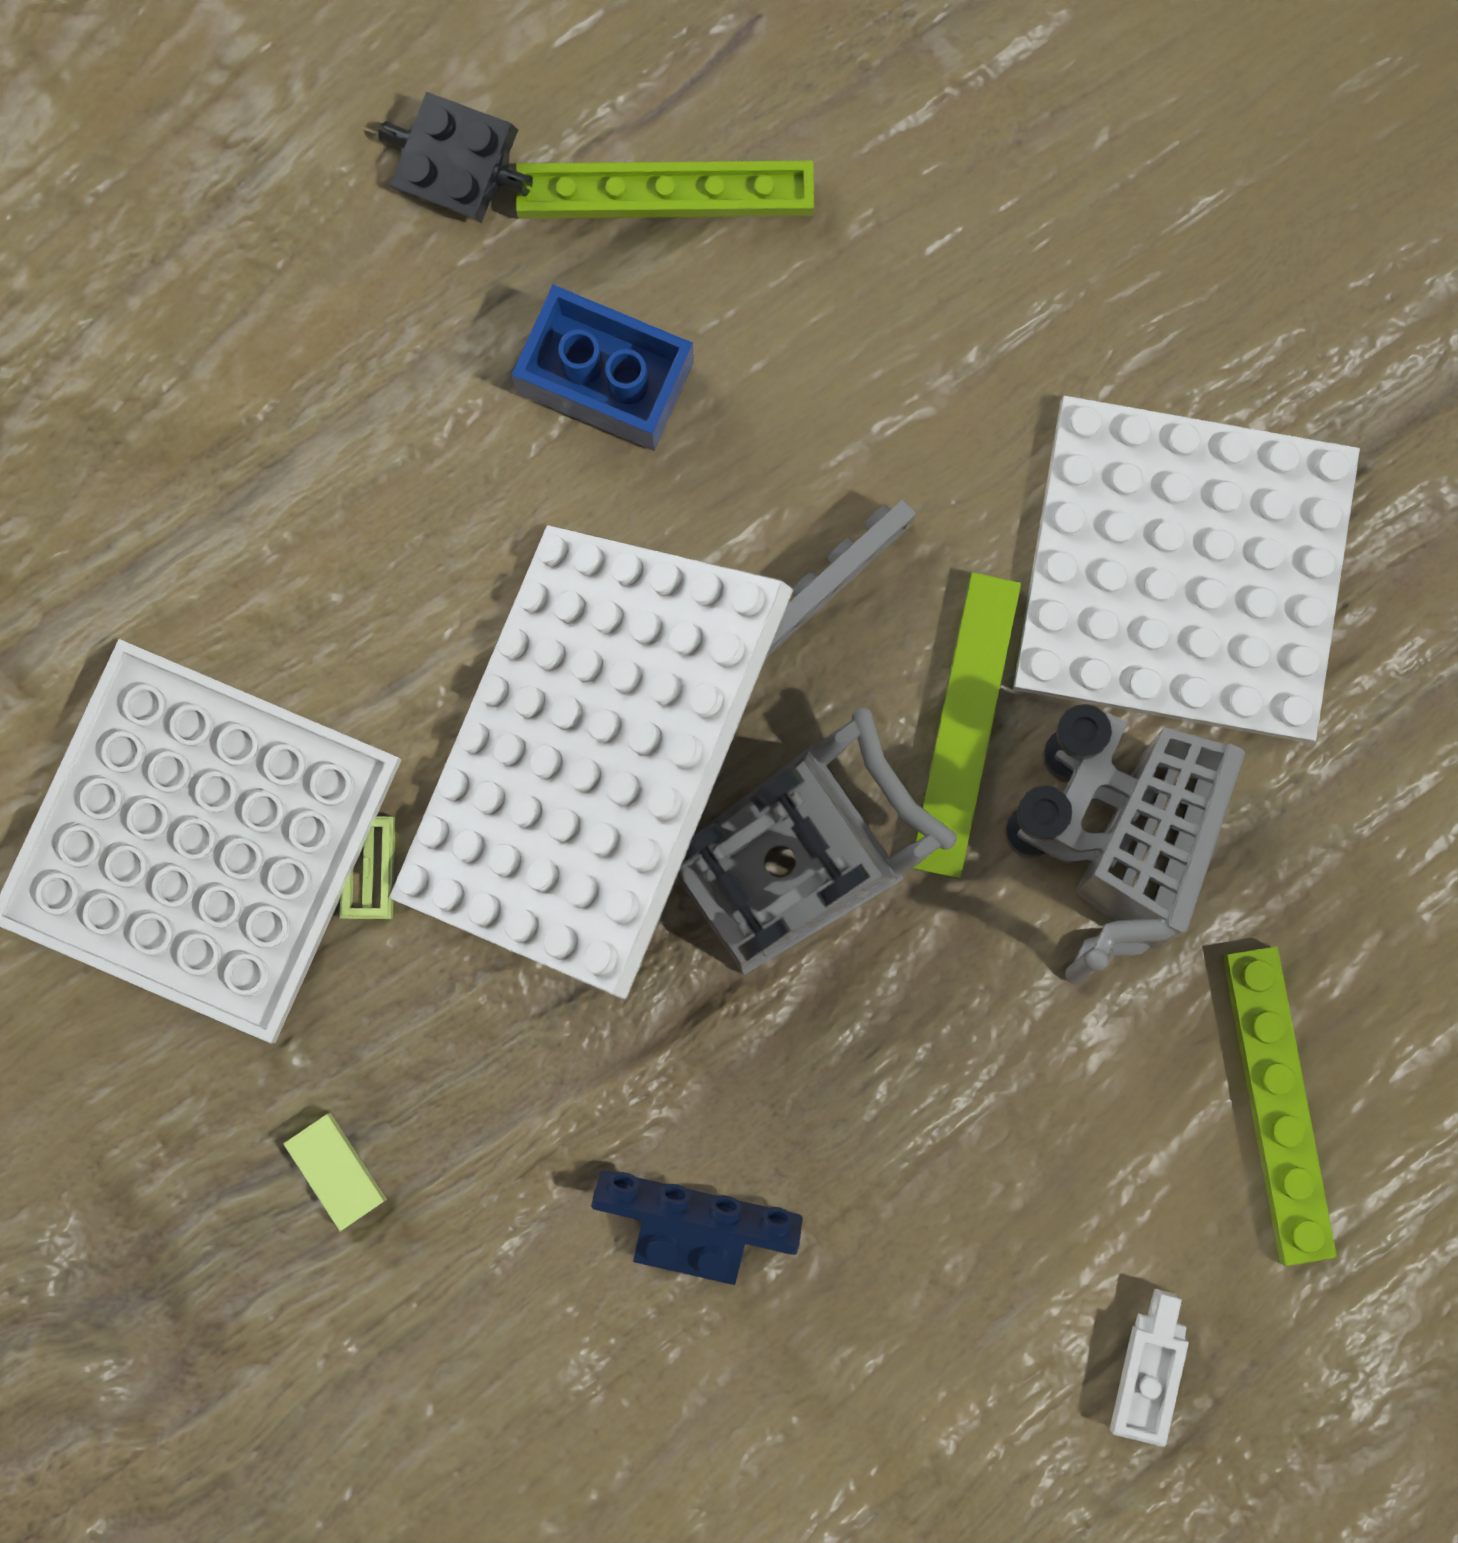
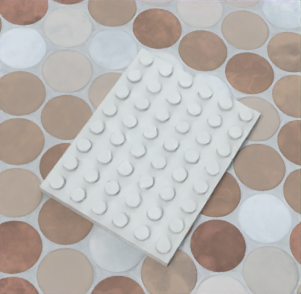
M547 525L389 898L626 999L793 589L780 580Z

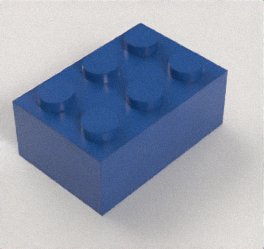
M552 284L511 376L519 395L655 451L694 363L693 342Z

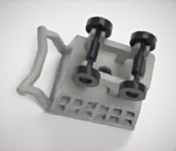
M1088 704L1076 705L1068 709L1061 717L1056 733L1052 734L1046 742L1042 755L1044 765L1049 773L1058 779L1069 780L1064 792L1047 785L1029 790L1020 800L1018 809L1007 821L1005 835L1010 848L1020 856L1033 858L1047 853L1066 864L1089 862L1075 894L1115 922L1105 924L1099 936L1084 940L1074 962L1065 971V977L1071 984H1080L1094 972L1105 969L1113 959V956H1132L1142 954L1148 949L1155 950L1187 931L1245 757V752L1242 748L1164 727L1144 750L1132 776L1117 770L1112 764L1113 753L1128 722L1107 712L1104 713L1096 706ZM1157 767L1167 770L1163 781L1153 777ZM1177 774H1179L1178 777H1177V780H1176V782H1175V785H1173ZM1189 778L1196 780L1192 792L1185 790ZM1154 793H1156L1153 805L1149 804ZM1167 798H1168L1169 800H1168V802H1167V805H1166V807H1165V810H1163V807H1164V805H1165V802H1166V800H1167ZM1090 801H1097L1115 810L1104 833H1087L1081 827L1082 818ZM1179 803L1186 806L1183 818L1174 815ZM1139 814L1147 818L1143 830L1130 824L1131 821H1136ZM1157 823H1159L1155 835L1153 836L1152 834L1155 829V826ZM1169 828L1177 832L1173 845L1164 841ZM1134 840L1137 843L1131 855L1126 851L1128 850L1131 841ZM1146 848H1149L1147 855L1144 859V862L1141 861L1146 851ZM1159 854L1168 858L1163 872L1154 868ZM1117 861L1127 866L1122 880L1107 872L1109 867L1113 868ZM1137 872L1139 873V875L1134 884V887L1132 888L1131 884ZM1148 880L1158 884L1154 900L1143 895Z
M856 709L852 713V721L831 733L816 748H813L811 745L692 836L677 877L743 975L903 880L902 875L918 865L937 849L948 850L952 848L957 840V835L954 831L915 803L884 758L870 709ZM855 739H858L865 767L900 818L924 835L923 838L907 845L890 858L826 766ZM776 846L789 848L795 856L796 865L794 870L785 877L771 875L765 866L767 853Z

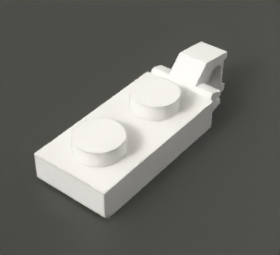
M1154 1288L1148 1316L1138 1313L1135 1326H1132L1109 1429L1114 1435L1165 1447L1189 1344L1185 1339L1186 1326L1177 1323L1182 1299L1175 1293Z

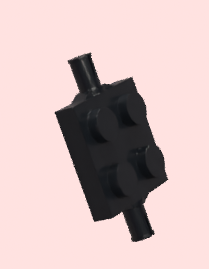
M426 92L415 122L409 130L391 124L388 121H384L380 126L388 133L379 130V141L402 149L401 158L390 183L391 187L401 193L481 224L490 201L499 192L501 187L519 193L522 196H527L530 193V190L524 185L532 187V176L509 168V153L519 130L510 122Z

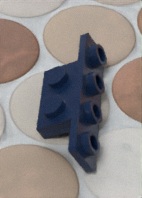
M600 1171L591 1208L594 1210L642 1221L633 1259L634 1263L731 1285L736 1284L745 1244L790 1255H796L800 1245L803 1217L800 1214L788 1212L779 1207H765L739 1201L726 1195L717 1196L686 1189L678 1184H664L642 1179L625 1172Z

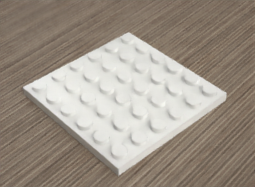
M1064 395L1060 401L1012 690L1304 743L1315 742L1360 448Z
M118 639L0 893V927L266 1042L276 1043L340 900L348 877L352 873L372 828V823L380 810L401 763V759Z

